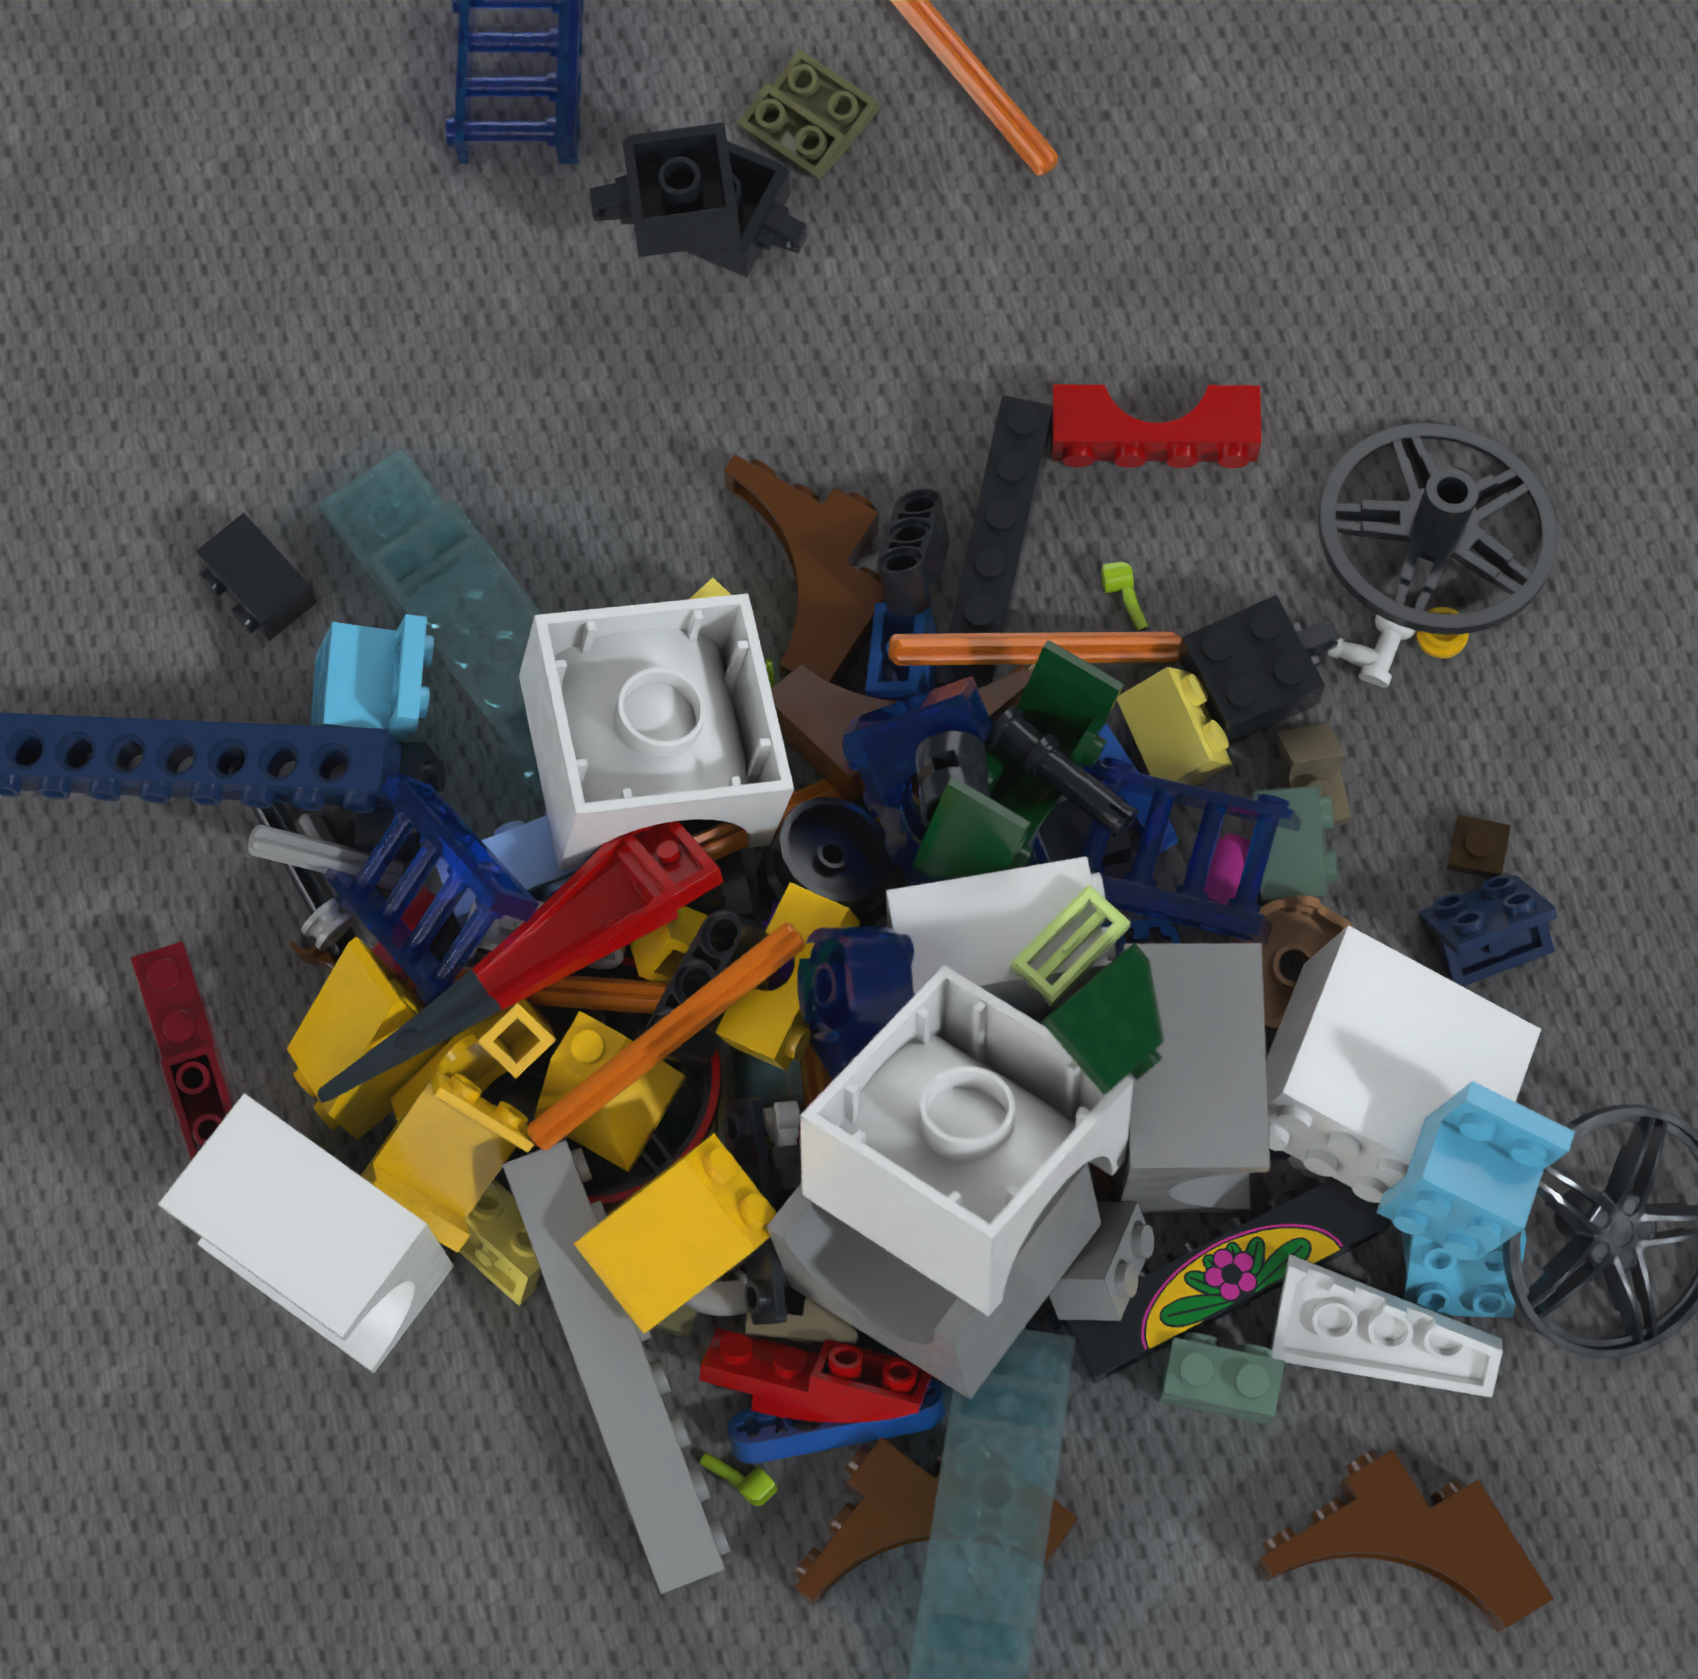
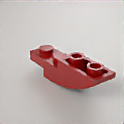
M717 1328L700 1364L699 1381L752 1394L751 1411L811 1422L859 1423L895 1419L919 1413L932 1375L907 1359L825 1339L820 1354Z

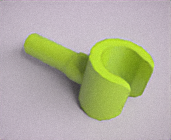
M1122 561L1104 564L1101 569L1104 593L1121 591L1122 600L1136 631L1148 628L1149 626L1136 599L1131 566Z
M707 1452L700 1460V1465L728 1481L753 1506L764 1505L778 1491L774 1481L759 1466L744 1477L738 1470Z

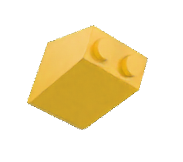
M357 936L347 944L287 1047V1051L298 1066V1069L292 1073L294 1078L311 1097L317 1096L318 1100L317 1093L323 1085L364 1056L426 1007L419 996L409 989V985ZM446 1039L328 1102L321 1103L319 1100L313 1105V1108L332 1130H336L341 1125L359 1140L394 1110L391 1097L438 1053L449 1040Z
M712 1134L633 1193L578 1239L574 1245L639 1329L645 1334L770 1237L767 1226L777 1213L739 1166L732 1154L725 1148L718 1137Z

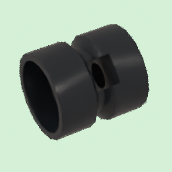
M961 731L940 732L928 737L918 746L915 753L918 786L920 787V810L922 823L927 829L946 785L952 776L991 799L986 749L978 737Z

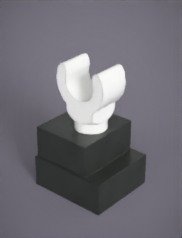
M796 1100L775 1102L774 1107L762 1109L764 1127L769 1134L770 1141L775 1145V1147L767 1149L773 1199L790 1197L802 1183L801 1144L797 1145L796 1140L799 1136L800 1114Z

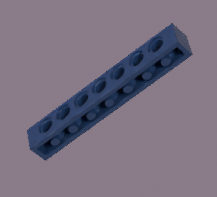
M0 713V795L17 797L20 795L21 790L38 791L39 794L49 798L68 799L70 793H88L90 797L102 801H118L121 795H131L157 804L169 803L171 797L189 798L191 802L204 806L221 805L222 800H240L246 806L263 809L272 807L273 802L291 803L296 808L308 811L322 810L324 804L343 805V808L352 812L372 813L375 811V807L394 808L403 747L388 729ZM42 750L40 758L35 763L28 765L30 758L36 752ZM92 752L89 762L78 768L81 758ZM143 754L141 762L135 768L127 770L130 761L134 757ZM194 756L192 764L186 770L177 773L182 761ZM245 759L239 771L228 775L229 768L235 761ZM296 761L294 769L288 775L278 777L281 768L286 763ZM348 763L345 772L340 777L329 779L332 770L336 766Z

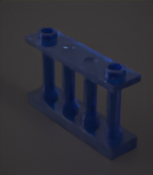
M452 0L453 13H459L455 116H447L446 142L448 147H455L459 164H469L470 141H547V146L556 147L559 164H579L584 0ZM476 8H551L552 13H559L558 27H550L549 32H475ZM474 52H550L551 57H557V71H549L548 76H473ZM472 97H548L549 102H556L555 116H547L546 121H471Z
M1105 757L1102 764L1095 763L1091 769L1085 765L1083 766L1086 772L1119 798L1121 797L1122 790L1153 797L1132 872L1125 873L1124 880L1104 876L1106 869L1101 867L1110 832L1093 818L1091 820L1081 857L1088 858L1091 874H1101L1105 899L1113 907L1253 943H1262V945L1267 946L1273 925L1265 915L1259 914L1261 907L1256 903L1277 827L1299 831L1302 821L1295 811L1289 808V801L1269 794H1258L1255 801L1134 772V765L1114 758ZM1174 802L1204 809L1183 886L1177 885L1175 893L1155 888L1157 881L1152 879ZM1225 814L1256 821L1235 898H1229L1227 906L1207 901L1209 894L1204 892Z
M392 771L381 787V790L396 805L393 809L396 815L357 876L328 868L324 878L338 893L336 896L337 902L358 916L417 986L415 988L416 995L425 1003L430 1004L456 982V977L495 919L501 920L506 915L528 922L539 906V903L430 784ZM415 827L422 835L420 838L422 847L387 900H385L375 889V886ZM442 857L449 865L447 868L449 877L412 931L401 917ZM470 888L477 896L474 900L477 907L439 963L428 950V947L466 890Z

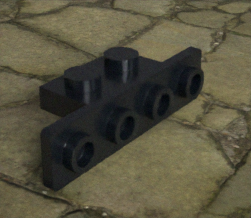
M751 1097L729 1101L727 1103L724 1131L726 1139L732 1147V1156L761 1194L768 1200L775 1212L778 1213L790 1197L773 1199L761 1098ZM769 1237L756 1250L745 1257L747 1283L744 1288V1301L747 1310L751 1313L754 1325L777 1324L787 1321L781 1262L772 1239Z

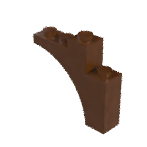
M734 454L724 469L726 489L747 503L770 526L787 554L796 579L798 590L797 616L791 640L784 657L779 663L780 680L803 664L816 675L838 686L872 635L875 603L885 602L879 574L866 567H861L860 570L855 568L879 532V512L875 511L874 505L860 494L850 492L847 495L836 488H833L822 504L820 498L806 486L794 484L792 487L778 479L776 473L765 463L757 459H750L748 462Z
M801 664L772 687L771 692L782 739L847 801L852 803L864 792L867 794L875 792L886 781L889 772L919 799L920 787L918 786L915 753L918 746L925 739L937 733L961 731L978 737L985 745L987 751L989 746L985 744V740L990 729L1007 709L1018 705L1031 672L1021 664L1002 678L969 693L931 701L905 702L864 696L843 689L824 680Z
M969 1434L962 1445L952 1440L933 1465L940 1472L936 1479L881 1437L873 1448L864 1443L848 1463L845 1470L852 1476L847 1481V1489L859 1497L861 1501L857 1507L847 1502L828 1528L835 1535L824 1550L820 1552L813 1547L803 1558L793 1573L800 1579L794 1588L798 1595L814 1607L834 1584L862 1563L886 1551L908 1544L931 1540H966L994 1545L1014 1552L1043 1569L1074 1528L1078 1517L971 1434Z
M1372 1449L1347 1464L1345 1467L1350 1475L1339 1486L1350 1503L1344 1506L1339 1497L1310 1514L1315 1524L1296 1535L1290 1526L1262 1543L1267 1553L1256 1562L1268 1582L1291 1570L1331 1559L1366 1558L1402 1564L1437 1578L1458 1591L1480 1610L1492 1623L1497 1633L1510 1627L1554 1599L1478 1479L1466 1487H1463L1459 1479L1447 1484L1430 1495L1431 1500L1435 1504V1506L1430 1508L1393 1449L1381 1457Z

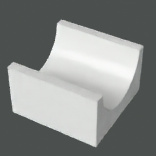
M748 593L534 615L519 679L559 870L580 868L584 860L593 851L619 836L644 827L680 820L709 819L733 823L746 830L749 847L771 844L794 791V786Z
M943 965L800 1115L802 1195L989 1317L1003 1301L1006 1281L1023 1241L1042 1210L1058 1189L1087 1162H1091L1112 1176L1125 1162L1133 1080L1126 1076L1111 1091L1103 1095L1045 1026Z
M245 1093L158 1204L162 1209L202 1237L197 1244L203 1250L372 1373H375L454 1267L427 1223Z

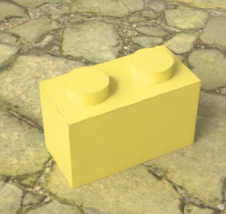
M1171 667L1164 668L1120 694L1117 702L1157 791L1181 794L1232 766V763L1226 752V749L1229 747L1227 736L1221 726L1211 719L1204 703L1208 697L1203 684L1191 672Z

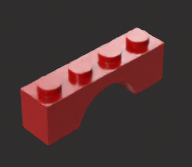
M1053 384L1051 405H1053L1051 461H1063L1064 465L1076 468L1089 466L1094 461H1114L1117 466L1124 468L1139 467L1145 461H1166L1168 466L1174 468L1192 467L1197 461H1218V464L1224 468H1241L1248 465L1249 462H1257L1262 443L1260 385H1208L1199 404L1188 414L1173 421L1153 423L1136 419L1121 410L1112 400L1105 384Z

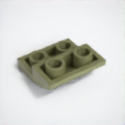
M798 49L774 84L771 86L766 83L737 124L819 180L854 142L878 113L881 106L876 99L801 49Z

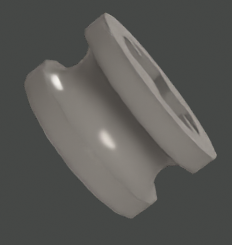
M332 898L321 905L307 919L301 929V932L306 937L314 936L316 938L315 946L320 951H324L336 943L349 930L355 920V917L350 912L342 913L340 911L341 903L336 898Z

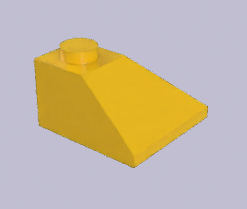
M579 1011L550 1060L534 1118L536 1119L634 1041ZM659 1062L565 1137L630 1173L686 1076L666 1062Z

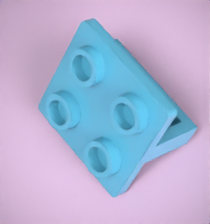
M1525 1230L1521 1231L1520 1239L1522 1264L1527 1241ZM1402 1231L1401 1238L1406 1270L1403 1300L1448 1316L1511 1318L1514 1315L1515 1302L1508 1287L1504 1270L1503 1244L1475 1262L1451 1256L1443 1249V1245L1423 1235H1411Z

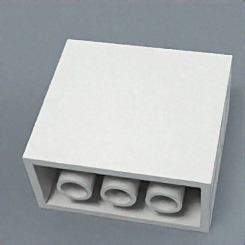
M1081 857L886 890L888 953L894 963V986L899 1011L945 965L1023 1014L1040 1022L1116 958L1115 943L1052 1007L1043 1000V996L1037 990L1034 992L1027 985V981L1021 975L1017 976L1010 969V963L1088 884L1105 898L1101 874H1091L1088 858ZM1090 903L1030 966L1037 971L1097 909ZM1100 925L1046 981L1053 985L1110 926L1101 927Z
M1348 925L1304 963L1266 1058L1269 1149L1284 1151L1303 1161L1304 1166L1309 1171L1320 1176L1333 1177L1352 1187V1191L1366 1201L1380 1202L1382 1194L1406 1176L1425 1118L1471 1081L1516 1102L1541 1029Z

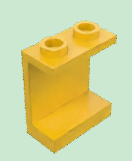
M435 1069L363 1171L361 1177L427 1223L438 1242L458 1253L470 1236L466 1218L501 1170L502 1164L508 1160L516 1147L528 1153L533 1147L534 1141H532L527 1132L528 1125L526 1123L528 1119L518 1109L503 1101L498 1106H495L480 1097L481 1089L466 1077L454 1073L449 1078Z

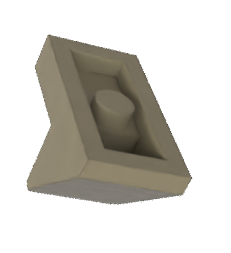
M1329 723L1276 731L1288 788L1321 785L1322 797L1332 796L1334 826L1349 824L1352 817L1341 773L1345 754Z
M806 1296L803 1316L794 1315V1307L786 1305L787 1321L784 1323L754 1325L751 1313L747 1310L745 1334L747 1336L780 1344L822 1348L825 1339L858 1347V1333L851 1324Z

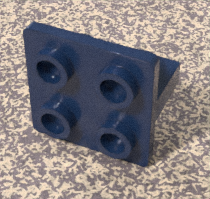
M1500 875L1490 878L1483 883V887L1463 895H1445L1437 899L1433 906L1419 912L1422 923L1436 936L1447 979L1462 987L1555 952L1547 923L1557 918L1555 906L1516 875Z

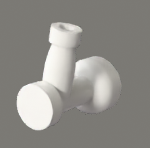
M1376 615L1375 625L1381 634L1375 649L1361 644L1344 642L1345 639L1340 638L1337 647L1328 651L1327 656L1336 659L1340 657L1351 664L1362 667L1359 673L1361 680L1382 688H1388L1392 679V675L1388 672L1401 640L1411 638L1416 630L1400 626Z

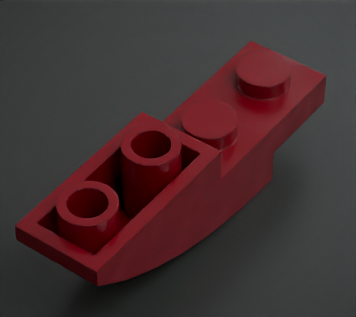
M181 941L131 957L130 959L162 1060L159 1061L187 1151L192 1161L235 1106V1101L205 997L200 992L186 944Z

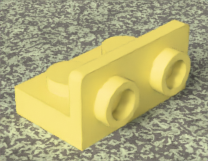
M494 1179L466 1218L470 1236L459 1252L520 1306L535 1291L541 1269L515 1198Z

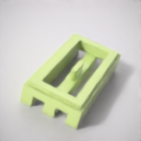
M1088 884L1010 963V969L1017 976L1021 975L1027 981V985L1034 992L1037 990L1043 996V1000L1052 1007L1130 928L1131 922ZM1091 903L1097 910L1035 971L1030 964ZM1106 919L1113 923L1053 985L1046 981Z

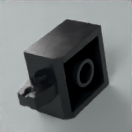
M724 122L631 135L622 141L627 175L615 178V183L590 188L589 194L594 220L620 219L621 224H634L639 257L741 243Z
M727 141L741 243L685 252L748 277L762 248L770 250L771 246L774 245L799 254L808 235L807 224L788 215L789 208L785 205L791 195L789 171L780 162Z
M1274 595L1183 636L1179 648L1181 656L1179 662L1184 671L1194 674L1203 684L1208 697L1204 703L1211 719L1221 726L1227 736L1229 745L1317 705L1320 702L1325 683L1316 669L1321 663L1318 656L1336 648L1340 636L1331 619L1304 629L1299 622L1292 624L1278 596Z

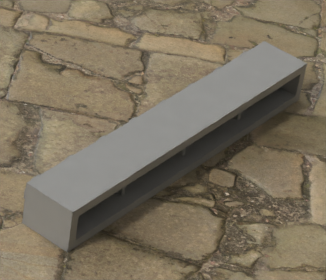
M565 1140L555 1144L549 1150L543 1151L541 1149L502 1164L660 1593H666L724 1570L725 1567L721 1555L727 1554L731 1550L720 1520L708 1523L701 1502L710 1499L711 1496L700 1466L689 1470L681 1448L691 1445L680 1413L669 1416L661 1395L671 1392V1388L660 1359L651 1363L647 1359L642 1341L652 1338L650 1332L647 1331L643 1334L574 1245L578 1239L606 1217L601 1200L590 1204L583 1183L592 1180V1176L582 1149L578 1148L570 1151Z

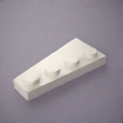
M1289 1254L1270 1350L1273 1351L1272 1358L1284 1360L1285 1363L1492 1397L1503 1346L1502 1339Z

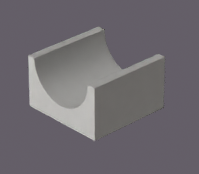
M1262 943L1137 944L1151 963L1164 1035V1042L1156 1050L1162 1055L1163 1059L1138 1080L1131 1073L1127 1075L1128 1078L1133 1080L1126 1160L1116 1171V1201L1138 1202L1142 1213H1249V1173L1268 1172L1270 1168ZM1124 944L1123 952L1132 944Z
M1087 1162L1058 1189L1034 1222L1009 1272L1003 1293V1301L989 1317L803 1196L802 1183L768 1224L767 1229L790 1287L971 1399L1101 1225V1220Z

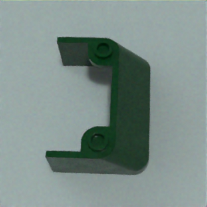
M1048 640L1042 648L1017 707L1023 712L1022 718L1044 735L1053 734L1058 738L1062 753L1080 767L1083 764L1091 769L1106 746L1107 740L1100 737V734L1124 684ZM989 747L986 757L991 799L952 776L946 785L912 867L930 878L957 879L1026 867L1035 849L1028 845L1062 794L1040 776L1034 779L1026 777L1020 771L1021 765L999 747L996 749Z
M1133 943L1039 1022L1050 1031L1103 1095L1111 1091L1129 1073L1138 1080L1163 1059L1162 1055L1156 1050L1164 1042V1035L1151 963L1136 943Z

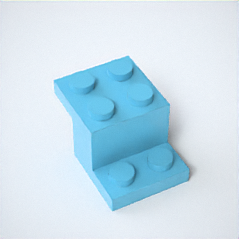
M405 614L397 630L332 622L315 657L309 726L388 729L398 742H405L409 734H415L419 718H426L430 698L429 687L421 686L423 667H430L434 648V637L426 635L427 617Z
M1471 1081L1425 1118L1406 1176L1382 1194L1376 1213L1392 1220L1396 1228L1407 1234L1423 1235L1443 1245V1249L1453 1257L1477 1262L1525 1229L1543 1170L1569 1152L1575 1132Z

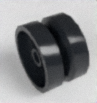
M816 797L799 803L785 817L771 844L767 845L762 853L757 869L759 893L771 912L773 901H781L791 882L849 908L859 919L888 879L893 862L890 841L880 823L861 806L841 798Z

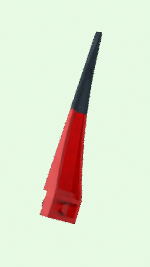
M679 821L644 827L604 843L541 907L470 971L398 1030L323 1085L317 1093L320 1102L324 1103L334 1099L679 918L678 909L724 882L720 868Z

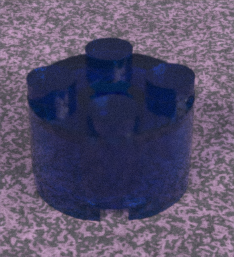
M887 926L818 928L809 935L805 944H814L810 958L800 959L797 972L798 1000L805 1023L815 1022L821 1033L813 1035L821 1042L872 1041L916 995L913 991L911 968L914 959V945L911 937L908 934H897Z

